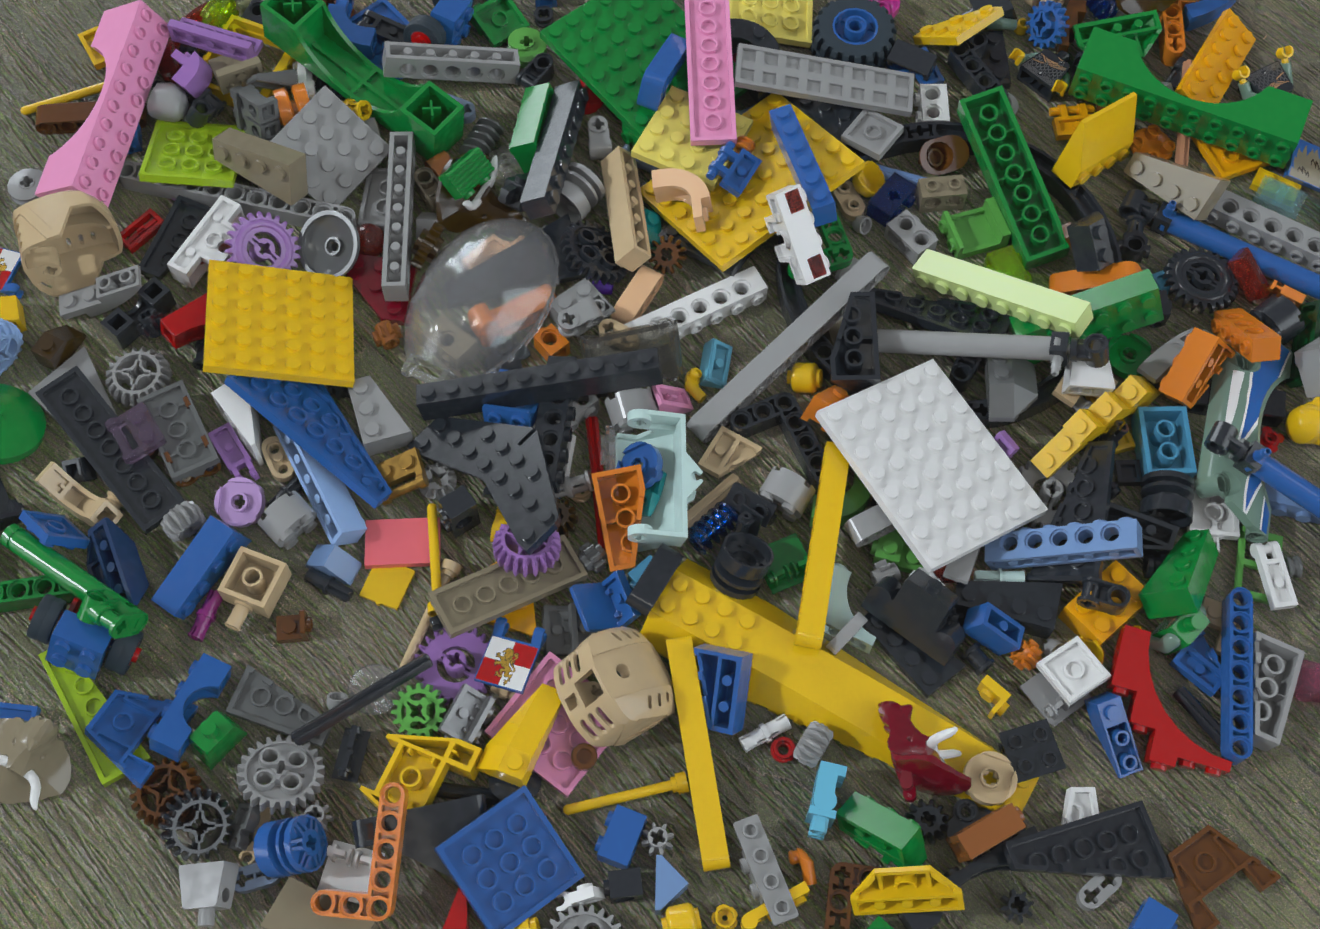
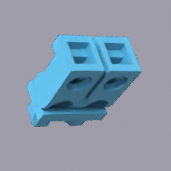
M821 760L816 773L810 806L805 818V823L810 824L807 837L824 840L827 828L831 829L837 813L834 810L837 803L835 788H841L846 777L847 766Z

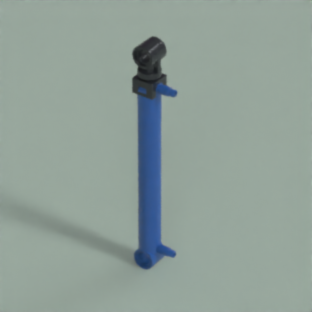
M1138 189L1127 191L1118 209L1119 214L1124 219L1135 214L1144 216L1147 219V224H1150L1151 220L1154 219L1149 230L1165 236L1167 232L1320 300V274L1177 212V203L1174 200H1171L1169 203L1163 201L1159 211H1157L1159 203H1149L1148 196L1143 191Z
M1216 421L1204 441L1206 449L1222 456L1230 453L1229 459L1234 462V468L1246 476L1253 474L1320 519V488L1270 456L1272 453L1270 448H1266L1256 440L1251 443L1244 438L1237 440L1238 430L1230 423L1225 421Z

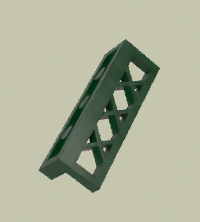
M1320 300L1303 303L1298 307L1301 313L1298 318L1300 322L1304 320L1305 329L1293 338L1290 378L1286 379V384L1290 388L1303 386L1299 369L1295 364L1294 352L1320 337Z

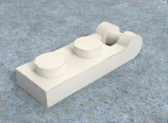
M1269 541L1265 545H1262V543L1251 544L1250 554L1255 558L1270 610L1296 607L1298 602L1279 543L1277 541ZM1266 554L1271 556V559H1267Z

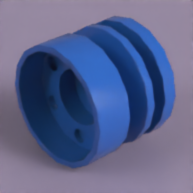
M305 814L264 823L258 828L254 837L253 851L259 869L267 877L276 879L317 871L323 865L327 856L328 843L322 824L314 816Z

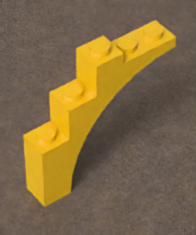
M1130 375L1113 392L1105 391L1088 409H1079L1063 425L1064 428L1030 461L1046 478L1052 477L1066 462L1083 449L1089 441L1094 440L1113 426L1117 420H1122L1135 413L1137 407H1148L1161 393L1144 376Z

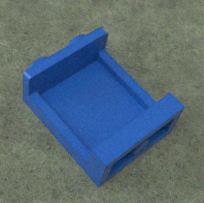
M539 403L518 407L484 404L482 407L484 422L533 427L537 419Z

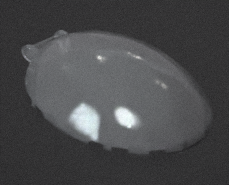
M501 218L478 223L461 232L447 243L423 273L410 301L403 329V347L406 361L401 368V375L407 378L414 377L425 383L495 373L497 372L496 369L506 361L510 363L515 358L514 354L523 345L526 347L537 333L555 299L554 292L556 284L559 285L558 266L560 264L557 250L551 238L540 227L531 222L515 218ZM421 365L441 375L437 378L417 369V366Z

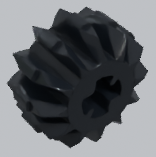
M919 799L918 806L911 804L909 806L910 812H906L904 818L915 820L921 826L924 842L927 838L928 843L934 845L935 838L942 840L945 837L943 832L949 829V825L945 823L949 819V815L940 814L944 807L943 805H939L937 808L933 807V799H930L927 806L923 799ZM924 817H925L926 821H931V822H932L929 827H928L927 823H922V822H921Z

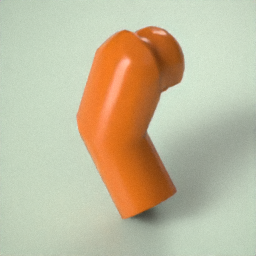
M801 848L790 850L788 852L789 863L792 865L799 863L803 881L807 885L817 884L813 860Z

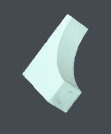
M834 563L824 631L833 637L854 617L847 599V585L852 572L848 571L840 563ZM861 627L847 644L869 654L876 637Z

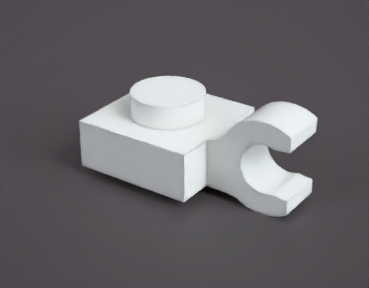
M585 883L577 886V891H564L557 896V898L564 897V904L556 907V911L567 912L570 906L573 908L580 904L584 906L605 899L603 888L593 886L592 883Z

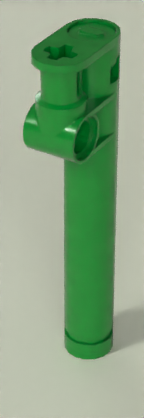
M12 524L3 531L0 543L82 600L76 615L82 622L105 627L109 630V635L113 639L136 635L146 626L148 622L147 613L53 548L41 544L36 536L26 531L20 525Z

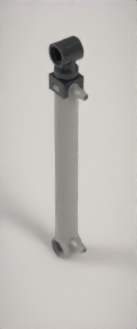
M877 329L879 353L1050 361L1051 374L1053 376L1059 375L1061 366L1068 367L1069 357L1070 362L1085 361L1088 366L1093 368L1105 366L1110 359L1109 341L1106 336L1099 333L1091 334L1085 339L1072 337L1070 341V332L1052 331L1051 336Z

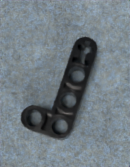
M979 31L960 45H950L947 57L948 65L972 95L1002 85L980 59L985 53L988 36L983 31ZM1004 88L1007 98H1009V94L1007 90Z

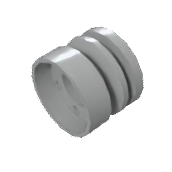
M570 162L555 213L559 217L569 214L571 223L574 222L576 224L578 220L582 221L591 211V208H594L605 195V188L597 175L580 163Z

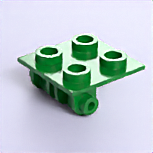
M793 533L768 544L773 551L774 559L764 579L772 594H777L804 582L808 555L797 534Z

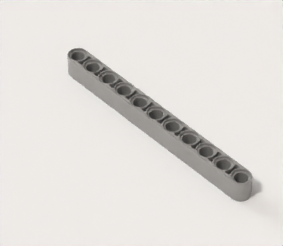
M125 161L119 176L122 186L130 191L167 199H176L178 195H181L209 207H212L218 198L223 195L239 203L244 215L252 213L256 217V213L260 211L263 217H265V214L270 212L272 219L278 215L280 223L287 221L289 225L303 227L306 221L318 212L333 210L348 216L358 230L355 212L352 208L308 198H302L291 206L264 189L237 183L234 184L233 188L141 182L139 181V171L142 163Z
M872 251L868 252L698 410L688 421L687 427L703 443L713 439L721 426L725 427L730 423L733 412L748 406L843 317L850 292H869L887 275L890 267Z

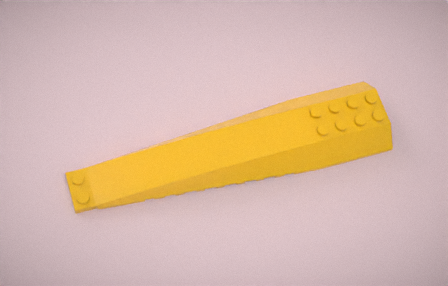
M688 558L675 570L649 612L640 632L654 646L657 653L667 659L668 654L665 640L685 636L692 637L693 647L705 643L753 653L747 696L748 702L763 706L776 715L784 713L787 718L800 726L808 727L813 721L822 723L833 731V739L839 741L840 744L857 749L870 758L881 760L892 768L894 766L887 743L890 734L884 730V724L880 719L878 704L884 701H894L901 706L912 705L911 721L915 728L926 736L930 737L942 730L957 727L958 731L956 734L938 743L937 747L938 750L955 749L962 752V755L959 757L944 759L946 764L962 774L967 762L977 754L985 751L1000 753L842 649L834 655L826 647L830 642L827 639L823 638L820 650L794 645L797 628L796 619L758 596L742 600L723 594L712 583L710 570ZM696 655V656H695V660H696L697 672H699L698 659H697V655ZM989 772L987 775H983V779L986 780L987 784L996 783L993 773ZM1039 777L1017 783L1013 795L1001 805H982L974 801L965 792L954 796L960 799H970L978 807L989 809L990 811H994L1009 803H1012L1014 807L1018 806L1023 811Z

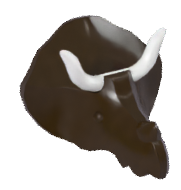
M464 154L451 158L443 168L441 174L444 173L449 167H451V165H453ZM496 155L490 162L495 168L489 174L491 179L482 186L478 184L473 188L475 193L466 200L463 198L455 200L439 180L436 192V213L438 223L445 226V230L454 233L500 230L505 234H513L514 236L519 235V233L522 235L530 234L532 229L528 219L521 212L498 201L499 195L494 184L498 170V157Z

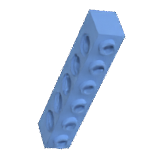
M1122 517L1117 521L1095 520L1093 523L1087 524L1072 522L1067 524V526L1045 525L1037 529L1022 527L985 545V563L992 571L998 570V568L1004 570L1143 557L1142 527L1137 519L1131 517ZM1119 535L1116 540L1109 541L1111 536ZM1093 537L1089 543L1083 544L1086 538ZM1062 540H1067L1064 545L1058 546ZM1042 542L1038 548H1033L1036 543ZM1017 544L1014 550L1008 551L1012 545Z

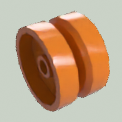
M303 82L292 85L291 90L294 100L291 101L284 87L273 90L274 97L278 100L281 126L285 127L310 101Z

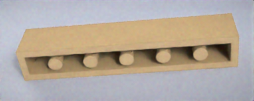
M618 146L601 161L615 263L634 272L652 256L636 158L631 157L629 151Z

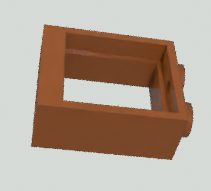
M1009 803L990 812L945 840L959 863L969 861L1026 827L1023 822L1025 817L1018 806L1014 807L1012 803Z

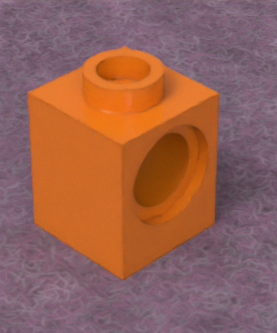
M552 323L547 327L540 328L533 336L534 348L546 361H548V356H568L570 354V342L559 333ZM547 342H554L555 344H553V345H547L546 343H547Z

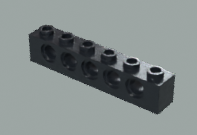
M548 356L547 364L577 360V357ZM579 397L564 399L560 404H554V401L539 403L535 430L541 436L547 464H552L548 468L555 494H559L560 484H564L565 481L563 467L569 458L567 444L572 441L571 421L576 419V408L572 406L574 401L579 400Z

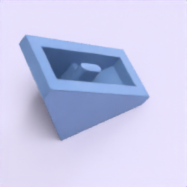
M317 544L305 566L309 569L313 567L329 577L334 576L337 581L351 586L362 563L336 544Z
M656 855L655 915H661L667 907L688 889V882L662 855Z

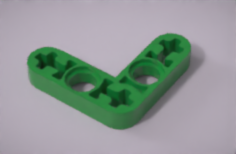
M837 214V221L831 222L830 227H828V223L818 226L826 247L822 250L829 260L830 272L850 266L853 259L852 247ZM835 233L841 239L839 241H831L828 236ZM839 254L846 256V259H843ZM811 257L807 261L809 262L812 275L817 272ZM788 264V275L795 280L790 264Z

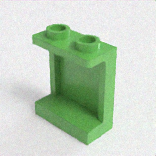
M994 197L985 199L983 207L954 215H950L948 210L943 211L938 222L940 232L945 234L948 250L951 253L953 252L957 259L1006 247L1011 237V232Z

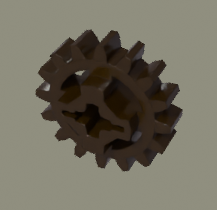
M435 221L430 230L423 229L411 250V253L415 254L410 264L411 266L420 271L425 262L430 264L433 262L445 241L440 237L445 226Z

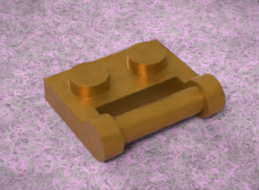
M416 447L375 465L389 487L416 476V479L392 489L389 498L382 503L384 506L391 504L392 500L418 488L424 489L429 487L421 455Z

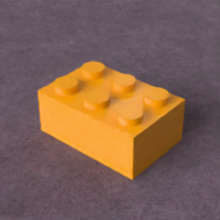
M1117 560L1102 572V580L1122 585L1129 590L1131 595L1130 601L1123 613L1115 616L1083 608L1077 604V597L1081 596L1080 592L1063 608L1058 616L1077 636H1083L1087 640H1096L1101 647L1144 608L1138 596L1144 585ZM1111 597L1113 602L1122 603L1119 598Z

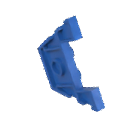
M115 689L86 726L85 735L137 788L141 789L154 772L155 766L133 755V753L149 733L152 725L160 717H163L161 713L167 702L172 703L173 700L149 699L148 695ZM191 704L184 713V719L187 724L197 713L198 706L195 704Z

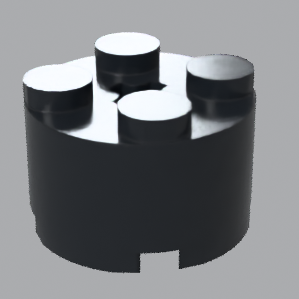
M1276 294L1271 295L1249 313L1279 334L1282 345L1287 344L1305 329L1304 320L1300 322L1298 318L1301 314L1299 309L1292 301L1282 295L1279 298L1276 297Z

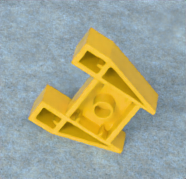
M387 734L386 739L396 749L375 790L362 785L360 790L378 808L380 792L383 786L387 783L399 782L408 789L407 809L431 805L448 770L475 781L479 773L476 770V766L483 750L458 738ZM393 787L388 792V798L391 802L396 803L401 797V792L397 787Z

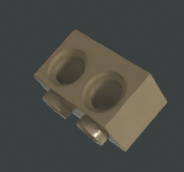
M953 175L918 179L915 190L918 213L963 209L968 194L964 176Z

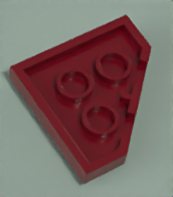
M359 254L355 265L345 276L353 279V286L358 291V294L372 308L380 321L389 320L392 324L397 322L398 325L405 326L418 269L413 266L410 267L409 301H385L381 287L383 257Z

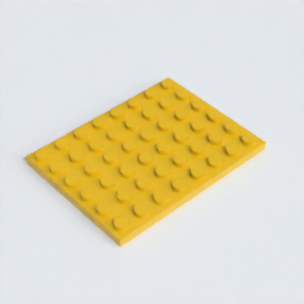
M771 93L742 114L753 120V126L748 132L747 137L751 138L756 145L752 154L762 162L738 198L722 188L719 183L713 192L708 190L713 212H708L709 221H705L706 231H696L692 207L686 202L673 200L657 203L652 179L640 187L642 200L722 272L777 233L769 234L764 220L765 217L772 215L766 195L786 186L796 185L772 131L769 116L770 110L791 104L830 192L865 168L863 159L779 94ZM785 193L789 208H794L790 193Z

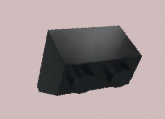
M1095 211L1067 226L1077 272L1100 271L1114 263L1108 230L1104 217L1099 211Z

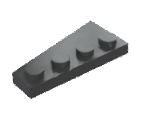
M247 665L226 709L228 715L287 736L322 715L295 698L288 691L276 685L266 676L261 675L250 665ZM333 726L306 743L310 742L314 746L324 748Z

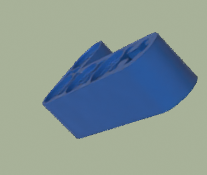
M671 33L645 70L637 98L638 105L655 112L658 111V107L665 98L667 87L687 59L685 38Z

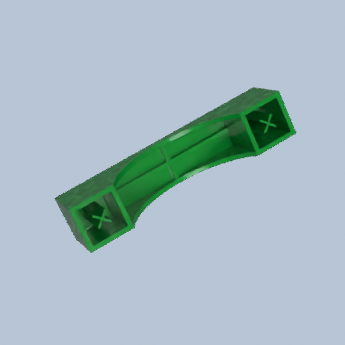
M264 0L260 4L264 36L346 99L351 98L357 102L360 100L369 101L372 107L370 117H375V120L390 132L413 131L416 152L427 160L443 150L448 152L463 137L464 106L430 80L424 84L415 85L400 81L394 77H384L383 70L366 58L343 33L323 0Z
M1094 27L1068 92L1069 95L1077 99H1083L1101 107H1107L1135 92L1137 94L1135 118L1282 169L1286 166L1299 143L1313 103L1312 100L1271 86L1266 87L1262 92L1248 99L1231 103H1208L1187 98L1172 91L1154 77L1141 58L1137 41Z

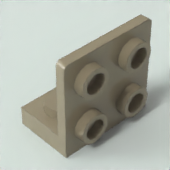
M223 55L208 60L223 95L230 93V89L239 85L242 87L248 86L246 85L247 79L257 73H264L258 56L244 61Z

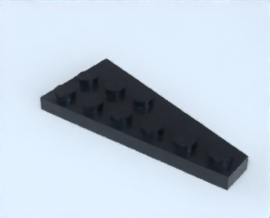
M879 288L870 290L875 291L876 312L931 331L1007 334L1011 328L1010 315H1003L989 308L977 307L972 302L937 297V301L924 299L925 295L916 294L915 297L903 296L899 291Z

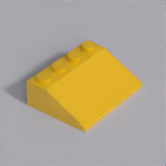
M1132 92L1081 120L1051 171L1072 188L1079 183L1081 185L1084 184L1091 176L1096 177L1103 169H1110L1115 162H1122L1129 155L1130 151L1128 149L1133 143L1137 94Z

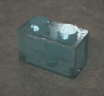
M1265 174L1252 201L1295 220L1308 193Z

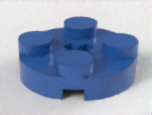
M642 441L632 443L622 452L625 455L622 461L618 460L616 469L638 465L639 462H642L643 466L641 469L645 490L662 479L663 459L658 448Z

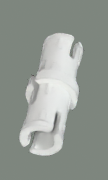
M783 713L770 722L759 724L758 728L739 737L738 740L743 750L747 753L765 742L767 744L772 742V738L792 729V726L787 716Z

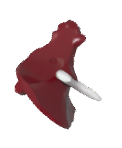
M884 701L878 704L880 719L884 724V730L890 734L887 741L888 749L891 752L892 763L900 781V786L903 789L905 801L909 803L914 802L917 798L916 791L936 796H953L971 788L972 778L958 772L944 761V759L959 757L962 755V752L955 749L938 750L937 747L938 743L956 734L958 731L957 727L942 730L929 737L922 734L911 721L912 705L901 706L894 701Z

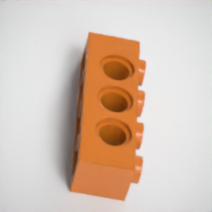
M1242 308L1214 311V319L1211 320L1212 332L1251 363L1280 360L1281 336Z

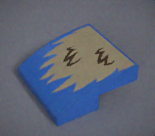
M1300 139L1288 160L1283 177L1320 193V147Z

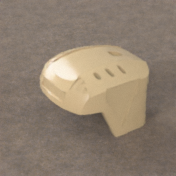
M67 190L49 194L25 203L13 212L12 220L23 270L35 287L50 296L59 297L60 295L96 284L95 278L100 276L104 261L122 253V236L112 213L103 201L80 190ZM81 234L83 236V241L79 240L78 235ZM66 238L70 239V245L67 244ZM41 282H43V283H45V284H47V285L52 286V288L45 286V285L42 284Z
M621 626L593 633L554 668L553 675L558 697L576 730L593 746L624 745L675 713L673 684L668 671L654 646L636 629ZM577 660H579L580 672L577 667ZM569 663H571V669L573 674L572 678L569 672ZM562 667H563V673H564V679H565V683H564V684H563L562 676H561V669H562ZM594 673L599 683L583 681ZM598 708H601V710L606 714V716L613 722L612 724L603 718V716L599 713ZM590 714H592L597 719V721L605 728V730L600 729L594 723V721L590 717ZM583 720L597 734V736L592 735L586 729V727L583 725Z

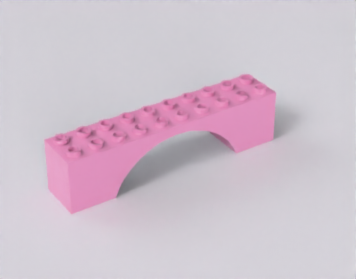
M142 0L104 11L91 47L104 57L106 63V74L102 91L93 110L79 130L60 149L48 157L35 192L37 197L40 198L67 190H80L103 201L107 208L109 207L170 36L167 27L168 23Z

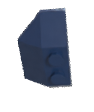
M104 517L88 530V538H90L87 546L86 560L88 573L137 606L149 587V583L136 544L113 521Z

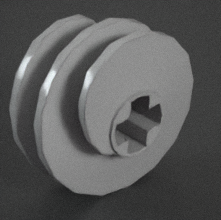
M32 168L22 169L9 179L7 184L8 193L16 204L22 206L39 198L35 195L42 176V171Z

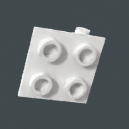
M334 840L333 844L327 848L328 859L317 891L331 888L368 892L373 850L363 847L356 849L355 845ZM354 897L348 899L349 902L359 904V901Z

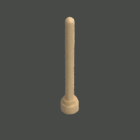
M443 559L440 566L441 585H447L450 580L458 577L462 568L459 563L450 559ZM427 608L399 668L414 660L419 645L423 641L430 625L429 619L431 618L428 616Z

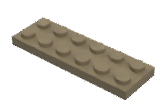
M560 536V557L558 561H555L553 568L547 567L545 574L539 571L536 577L533 574H528L525 578L522 573L515 577L513 571L506 573L504 567H499V564L496 563L428 592V599L449 638H454L586 580L588 573L566 536Z

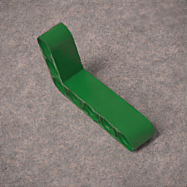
M46 575L0 581V613L31 609L38 606L46 595L43 592L49 587H52V589L46 594L67 601V603H72L76 596ZM22 591H26V593L22 597L18 598V595Z

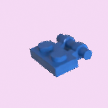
M729 141L725 146H721L718 151V157L708 166L709 171L706 177L709 180H714L716 175L721 176L723 179L719 185L738 198L762 161L744 148H742L739 154L733 150L735 144ZM726 160L732 163L729 169L724 166Z

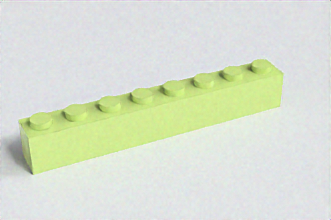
M926 249L912 267L915 281L921 287H928L942 294L955 296L962 301L966 300L975 303L982 308L987 307L1000 314L1016 317L1023 322L1027 321L1036 324L1043 329H1051L1056 332H1070L1071 337L1080 338L1094 318L1091 303L930 249Z

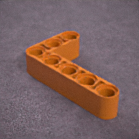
M391 782L384 785L381 789L368 892L331 888L319 890L312 896L310 901L311 908L317 915L382 921L394 913L409 798L408 789L404 784ZM393 787H397L401 792V797L396 803L391 802L388 798V792ZM389 815H393L397 819V827L392 831L388 830L385 826V819ZM385 843H390L394 848V854L390 859L385 858L381 853L382 846ZM382 871L390 875L391 881L387 887L381 886L378 882V875ZM323 894L328 895L332 900L331 907L328 910L323 909L320 905V898ZM350 897H354L359 901L357 912H351L347 907V901ZM377 900H383L387 905V911L384 915H379L374 909Z

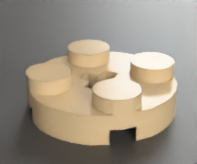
M985 751L971 758L963 770L964 775L972 778L971 788L965 791V793L982 805H1001L1013 795L1017 787V774L1010 765L1009 759L994 751ZM989 772L993 773L996 783L987 784L986 780L983 779V775H987Z

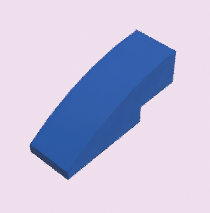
M1200 0L1185 4L1182 11L1185 31L1202 27L1221 16L1223 11L1231 8L1237 0Z

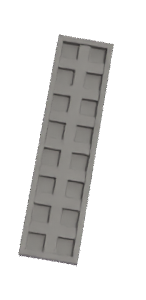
M739 43L737 47L734 87L910 117L913 108L914 74Z

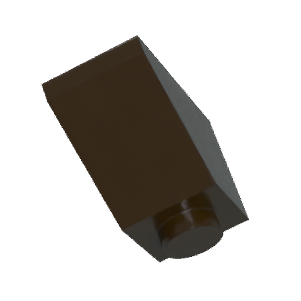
M63 325L45 331L32 347L31 352L39 364L54 371L72 357L87 336L68 325Z

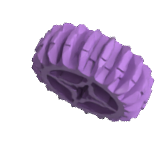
M501 524L492 542L493 556L497 560L499 567H504L506 573L513 571L515 577L519 573H522L525 578L528 574H533L536 577L539 571L545 574L547 567L553 568L555 561H558L560 557V535L556 531L531 555H528L520 547L508 524Z

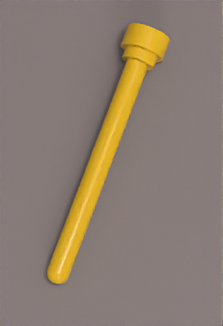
M104 82L23 106L20 112L23 115L35 113L37 107L43 104L68 103L101 93Z
M430 503L427 506L431 589L433 591L442 587L437 506L434 503ZM429 602L427 604L428 616H436L437 614Z
M685 771L674 773V776L670 777L668 781L567 804L563 807V812L566 815H571L668 791L678 792L679 794L689 792Z

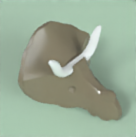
M40 715L31 717L28 722L20 717L0 718L1 803L30 802L32 809L36 811L38 809V801L60 795L66 790L71 778L70 756L64 746L65 743L57 738L59 732L58 725L52 723L50 719H45Z

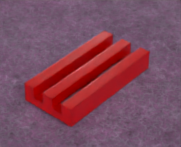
M149 208L120 232L123 247L133 254L157 234L164 220Z

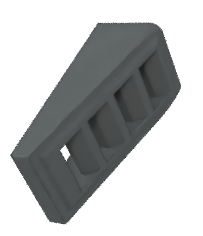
M297 70L257 73L246 80V85L252 84L255 87L271 90L284 87L289 92L292 85L298 84Z

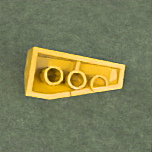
M541 684L486 744L476 770L518 787L527 785L562 706L556 688Z

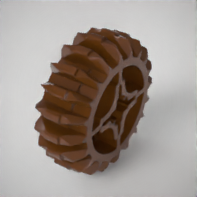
M163 757L161 765H159L156 760H152V764L155 766L154 772L144 786L139 789L134 784H131V789L135 791V793L129 795V799L134 801L131 808L133 811H138L136 817L139 820L144 819L146 826L153 824L155 829L160 830L158 827L159 823L167 821L160 816L161 813H169L170 811L166 807V803L170 802L174 805L177 802L173 797L175 794H178L181 798L184 797L183 792L177 788L178 782L176 779L178 775L185 779L187 789L192 795L195 787L201 788L202 792L204 791V788L199 785L202 782V778L196 775L197 770L194 767L189 768L187 761L180 763V760L179 762L172 760L170 762L167 757ZM163 777L159 783L153 784L156 780ZM170 789L173 793H170L169 796L166 794L164 798L161 794ZM148 794L156 798V812L151 811L148 806ZM190 807L185 809L179 818L187 816L190 811Z

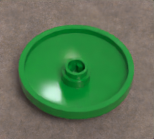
M0 383V465L23 460L38 449L44 439L46 418L40 404L31 395L14 386Z

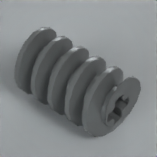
M487 117L479 118L469 133L468 138L460 146L459 154L467 153L470 149L479 147L483 154L489 155L491 149L496 145L495 142H498L500 135H503V127L493 119Z

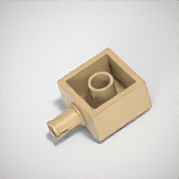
M240 546L217 589L224 601L235 605L228 620L225 622V626L239 632L249 612L270 618L292 575L287 563Z

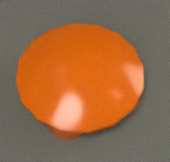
M1155 124L1149 125L1148 128L1137 130L1134 133L1133 143L1130 146L1133 154L1135 152L1148 153L1166 160L1172 157L1176 147L1175 143Z

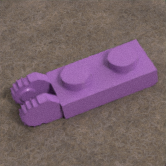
M229 422L208 433L213 446L231 475L243 477L240 475L239 470L247 466L251 477L255 481L260 479L252 464V459Z

